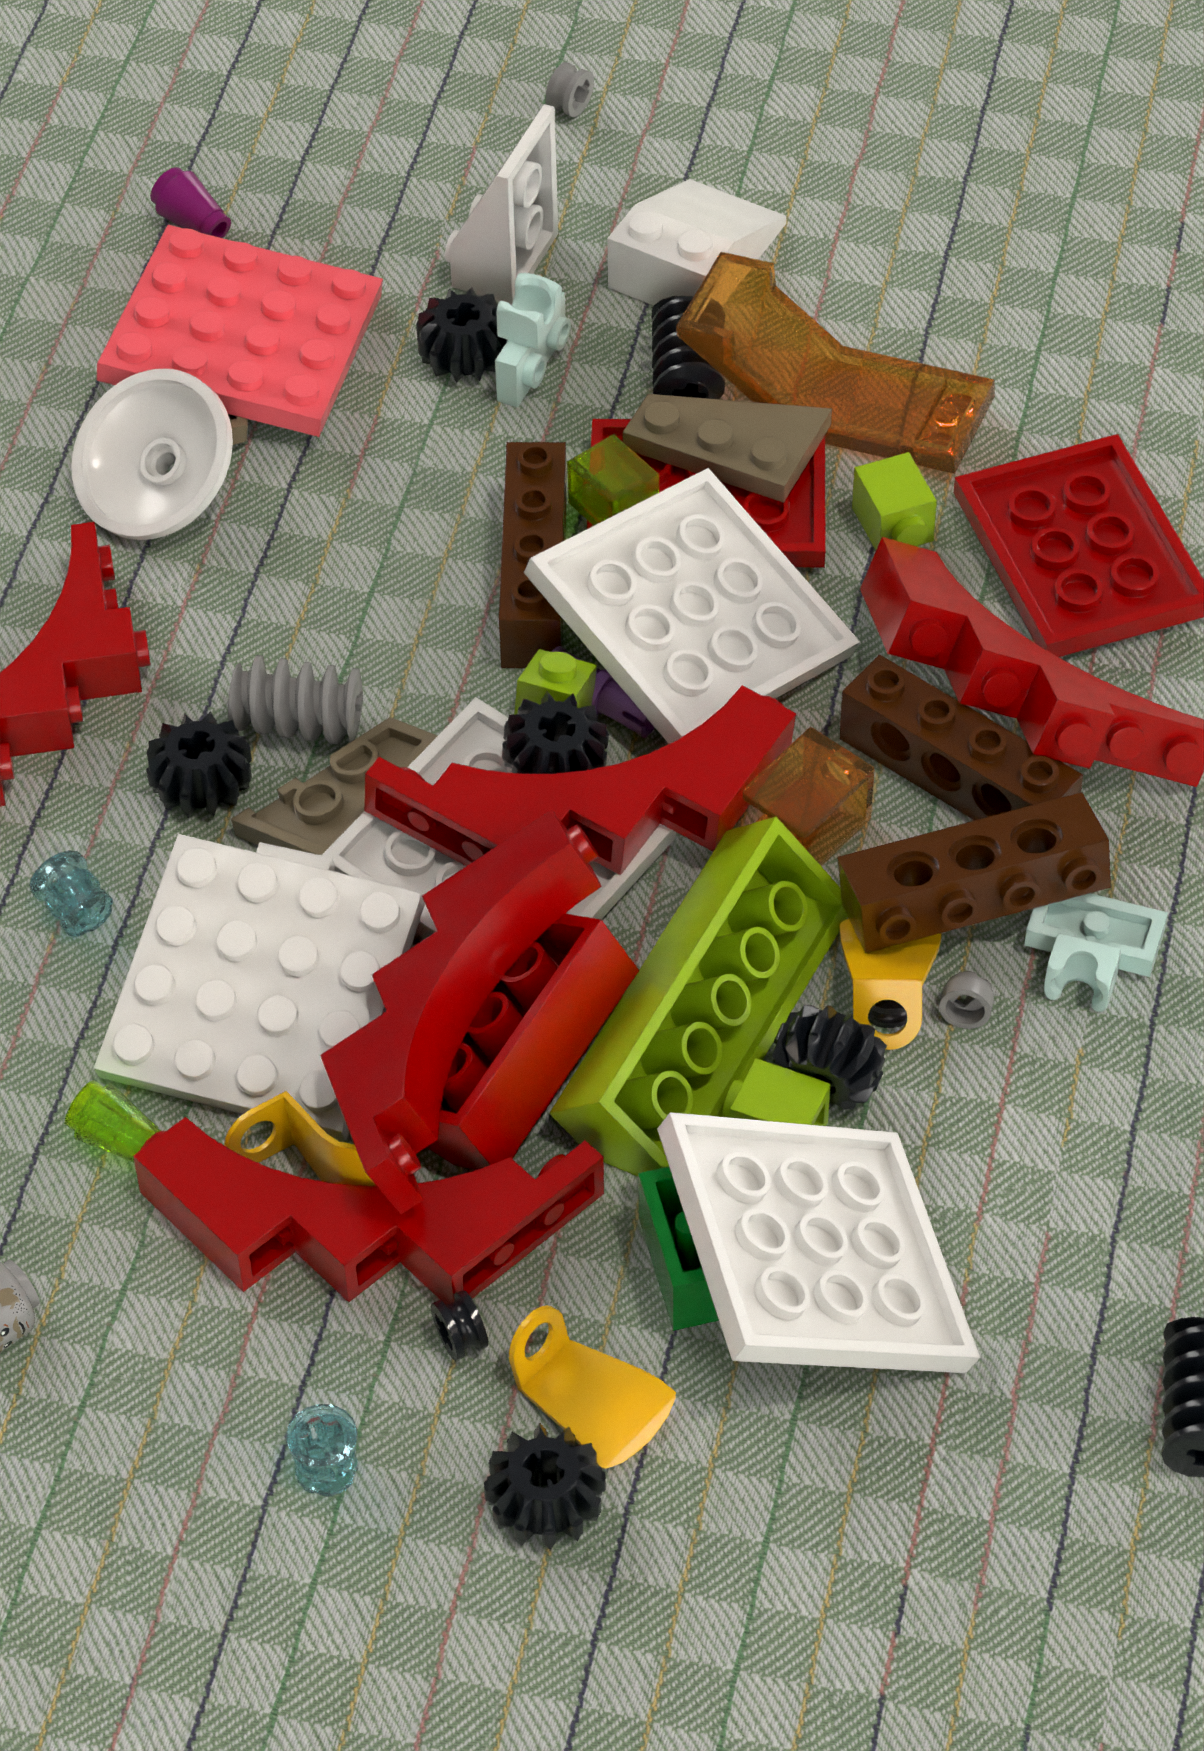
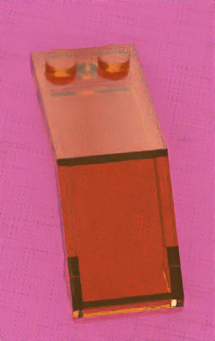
M720 252L676 326L677 336L752 402L832 408L831 426L825 434V444L884 458L909 452L916 465L944 472L956 473L995 397V379L843 346L776 286L775 269L772 262Z

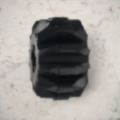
M471 287L466 294L459 295L448 289L445 300L429 298L426 311L419 313L416 332L418 353L422 358V363L430 364L435 376L451 373L457 383L466 375H472L480 381L484 370L496 372L495 359L508 340L497 335L496 312L498 303H496L494 294L477 297L473 287Z
M546 691L540 705L523 699L521 706L518 708V714L508 716V721L504 725L503 738L505 741L502 743V759L505 767L512 768V773L556 774L586 771L606 766L607 751L605 749L608 748L609 739L606 724L598 722L595 705L577 708L574 693L562 702L555 701L550 693Z
M210 711L201 721H192L184 713L180 726L162 723L159 738L149 741V748L147 750L148 768H146L148 783L152 787L153 793L159 794L165 809L181 805V809L189 818L198 808H206L214 817L219 803L237 806V800L240 796L239 791L249 788V782L252 778L250 766L252 761L249 743L246 742V737L239 736V731L235 727L233 720L217 724V720Z
M803 1005L799 1012L790 1013L786 1022L781 1024L774 1039L776 1045L772 1053L774 1058L772 1064L830 1083L829 1109L836 1104L843 1109L853 1110L857 1103L868 1102L871 1093L876 1091L883 1075L881 1070L885 1062L884 1054L887 1045L880 1038L874 1036V1027L860 1024L854 1020L853 1013L848 1015L838 1013L830 1005H827L823 1010L813 1005Z
M539 1423L534 1430V1439L526 1440L512 1431L510 1438L507 1440L508 1451L492 1452L489 1460L490 1476L484 1482L485 1500L489 1501V1505L493 1506V1521L498 1526V1529L514 1526L515 1539L518 1540L521 1546L534 1534L542 1535V1541L549 1550L556 1543V1534L564 1532L578 1541L580 1535L583 1534V1521H597L602 1511L600 1496L606 1490L605 1472L602 1471V1467L597 1466V1453L592 1447V1443L575 1446V1435L570 1427H567L556 1438L548 1437V1432L543 1425Z

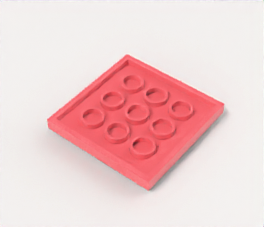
M167 225L97 362V381L116 385L129 376L147 370H180L195 376L209 386L218 395L227 413L230 415L320 437L381 298L383 279L363 274L356 270L343 269L307 260L300 256H291L255 247L245 242H235L200 233L193 229Z

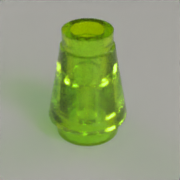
M95 1080L88 1082L79 1091L72 1101L64 1120V1124L74 1130L75 1140L133 1163V1155L140 1151L147 1139L161 1131L154 1122L112 1083L103 1086Z

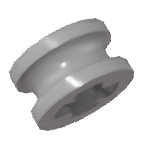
M567 62L560 64L549 80L546 90V104L553 106L557 111L563 108L564 113L574 118L579 116L585 110L593 92L594 76L592 72L584 69L577 71L575 65Z

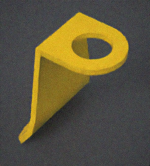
M848 918L839 924V933L843 956L853 984V1019L860 1024L871 1025L868 1013L875 1003L882 1000L898 1002L907 1013V1021L904 1027L898 1032L884 1034L875 1030L874 1036L880 1038L887 1045L886 1050L904 1047L920 1031L922 1024L923 984L937 956L942 933L865 953Z
M287 1091L242 1114L232 1124L225 1137L224 1146L258 1163L294 1144L321 1181L335 1184L376 1186L365 1173L355 1145L339 1142L328 1135ZM261 1121L273 1123L272 1133L263 1144L253 1149L241 1147L242 1137L251 1126Z
M545 1305L533 1310L521 1322L512 1338L509 1349V1362L517 1389L563 1430L570 1427L575 1435V1441L579 1445L592 1443V1447L597 1453V1466L602 1467V1469L621 1464L635 1455L649 1443L670 1414L676 1399V1392L641 1368L570 1340L563 1315L552 1306ZM547 1323L548 1335L543 1346L533 1356L526 1357L525 1346L529 1336L536 1327Z

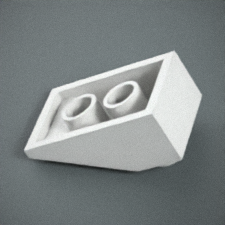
M546 104L542 106L484 194H478L474 198L469 211V217L460 230L456 229L451 233L446 245L445 259L451 266L453 288L468 292L473 287L476 295L494 294L496 301L502 300L512 305L517 275L519 273L533 274L557 237L555 108Z
M691 179L635 204L607 238L608 288L653 306L660 300L671 296H699L710 299L721 308L786 225V215Z

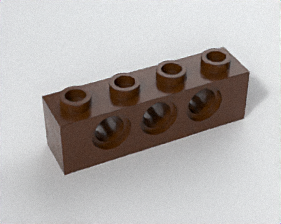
M507 442L499 602L501 668H526L539 649L552 652L553 649L563 644V618L524 574V571L531 557L566 540V442Z
M880 654L842 691L840 740L973 820L1080 793L1082 790V773L1061 761L1033 754L1026 740L972 708L960 704L955 698Z
M1083 792L837 857L842 905L865 953L1111 888L1109 839Z

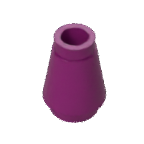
M174 167L164 172L153 185L150 199L155 204V210L159 216L181 228L193 229L219 238H224L228 233L231 219L225 215L224 211L194 172L183 171L179 167Z

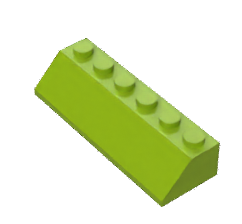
M776 816L725 832L549 1113L579 1144L586 1140L603 1155L604 1163L637 1177L638 1173L669 1167L657 1128L670 1112L723 1117L724 1102L735 1079L744 1081L755 1058L764 1059L774 1042L781 1024L786 1022L789 1014L794 1009L838 935L839 924L848 918L842 905L840 886Z

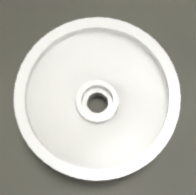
M152 369L139 372L110 388L87 414L78 432L72 454L73 486L79 503L86 514L105 530L114 535L132 540H149L164 537L180 530L196 519L217 495L227 475L231 461L233 445L232 428L223 402L201 380L189 373L174 369ZM175 462L172 469L167 473L168 467Z

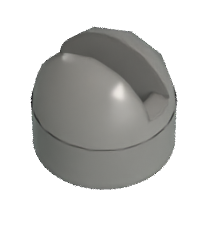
M972 971L959 972L950 977L943 988L939 1004V1010L943 1018L950 1024L964 1029H974L986 1024L991 1017L994 1003L991 983L987 979L978 977L977 973ZM960 995H967L963 1003L957 999Z

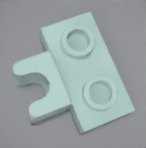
M519 273L517 275L512 305L501 300L496 312L497 335L508 340L495 359L497 401L517 408L530 388H537L540 385L548 360L555 350L561 351L564 348L571 329V321L565 317V292H562L561 285L548 278L530 273Z
M1092 893L1033 908L1026 929L1024 945L1051 952L1044 982L1045 996L1050 1000H1056L1061 996L1065 985L1073 981H1082L1087 983L1094 992L1092 1008L1097 1012L1105 1011L1108 1008L1117 980L1118 969L1147 977L1151 976L1165 931L1168 912Z

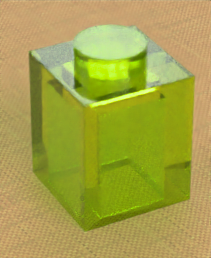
M614 434L567 461L568 503L593 526L659 493V474Z

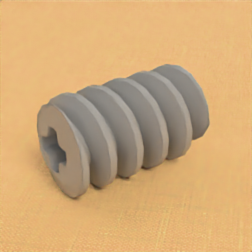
M256 655L249 671H243L241 663H238L233 671L228 699L229 721L233 720L238 731L245 730L250 722H252L253 729L257 734H268L276 725L279 735L285 738L292 737L300 728L302 737L307 741L317 740L324 730L325 738L329 744H340L347 733L349 741L352 742L355 740L358 732L363 705L360 669L353 668L346 683L339 684L336 666L328 665L322 680L315 681L311 662L305 661L297 678L290 676L288 659H279L272 675L266 672L264 656Z

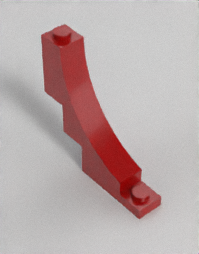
M742 685L722 708L703 724L678 740L649 754L619 764L586 771L556 774H518L484 770L451 763L436 783L431 785L416 771L407 767H398L378 757L365 773L364 811L467 866L550 810H553L567 830L576 824L580 826L599 855L598 858L593 860L594 862L621 876L659 824L713 852L725 832L735 826L790 752L796 713L785 708L775 698L762 696Z
M550 810L422 895L437 931L371 974L386 1012L320 1055L365 1173L401 1215L424 1200L414 1173L421 1169V1164L416 1154L438 1140L439 1115L449 1072L462 1040L481 1006L517 959L551 925L579 902L602 887L590 865V862L599 857L592 843L578 824L567 830L553 810Z
M186 1117L167 1131H159L152 1135L143 1144L140 1151L133 1155L140 1193L243 1292L296 1252L348 1302L352 1301L399 1263L406 1267L444 1304L454 1302L455 1293L461 1290H465L473 1299L604 1194V1156L586 1140L567 1155L559 1154L550 1159L541 1169L536 1179L510 1157L472 1172L441 1180L418 1183L424 1200L402 1215L377 1186L335 1184L302 1178L269 1168L224 1146L208 1136Z

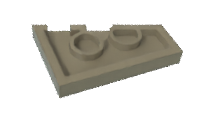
M647 394L623 431V449L694 473H699L709 468L721 482L784 503L830 428L832 408Z
M389 717L331 754L330 766L303 783L295 777L278 788L279 799L257 813L248 807L231 818L235 835L256 845L262 842L322 855L364 812L365 773L378 757L398 767H408L438 735Z

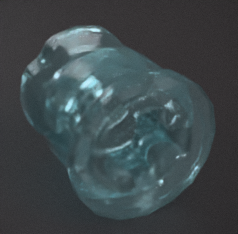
M72 850L60 852L41 864L32 875L29 886L33 896L39 901H45V906L56 919H60L62 929L69 936L79 937L96 930L107 920L112 912L113 899L104 889L100 888L98 879L87 869L85 857L80 852Z
M317 1404L306 1407L294 1416L288 1426L286 1440L290 1454L293 1456L295 1474L298 1483L309 1493H317L324 1497L341 1494L352 1485L354 1475L358 1470V1460L356 1457L358 1431L354 1419L346 1410L332 1404ZM312 1427H314V1431H315L316 1434H317V1438H315V1439H312V1435H311V1428H312ZM337 1466L338 1471L336 1476L332 1470V1467Z

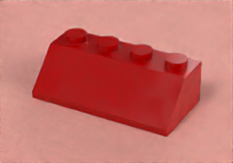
M564 914L517 959L501 978L475 1016L453 1060L443 1093L439 1115L438 1140L427 1146L428 1149L453 1165L472 1170H479L510 1157L514 1158L526 1136L543 1111L550 1105L558 1089L578 1060L584 1055L588 1045L639 972L637 966L601 919Z

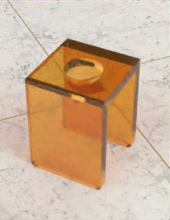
M810 726L743 790V800L764 813L756 822L776 816L813 858L823 866L871 819L875 767Z

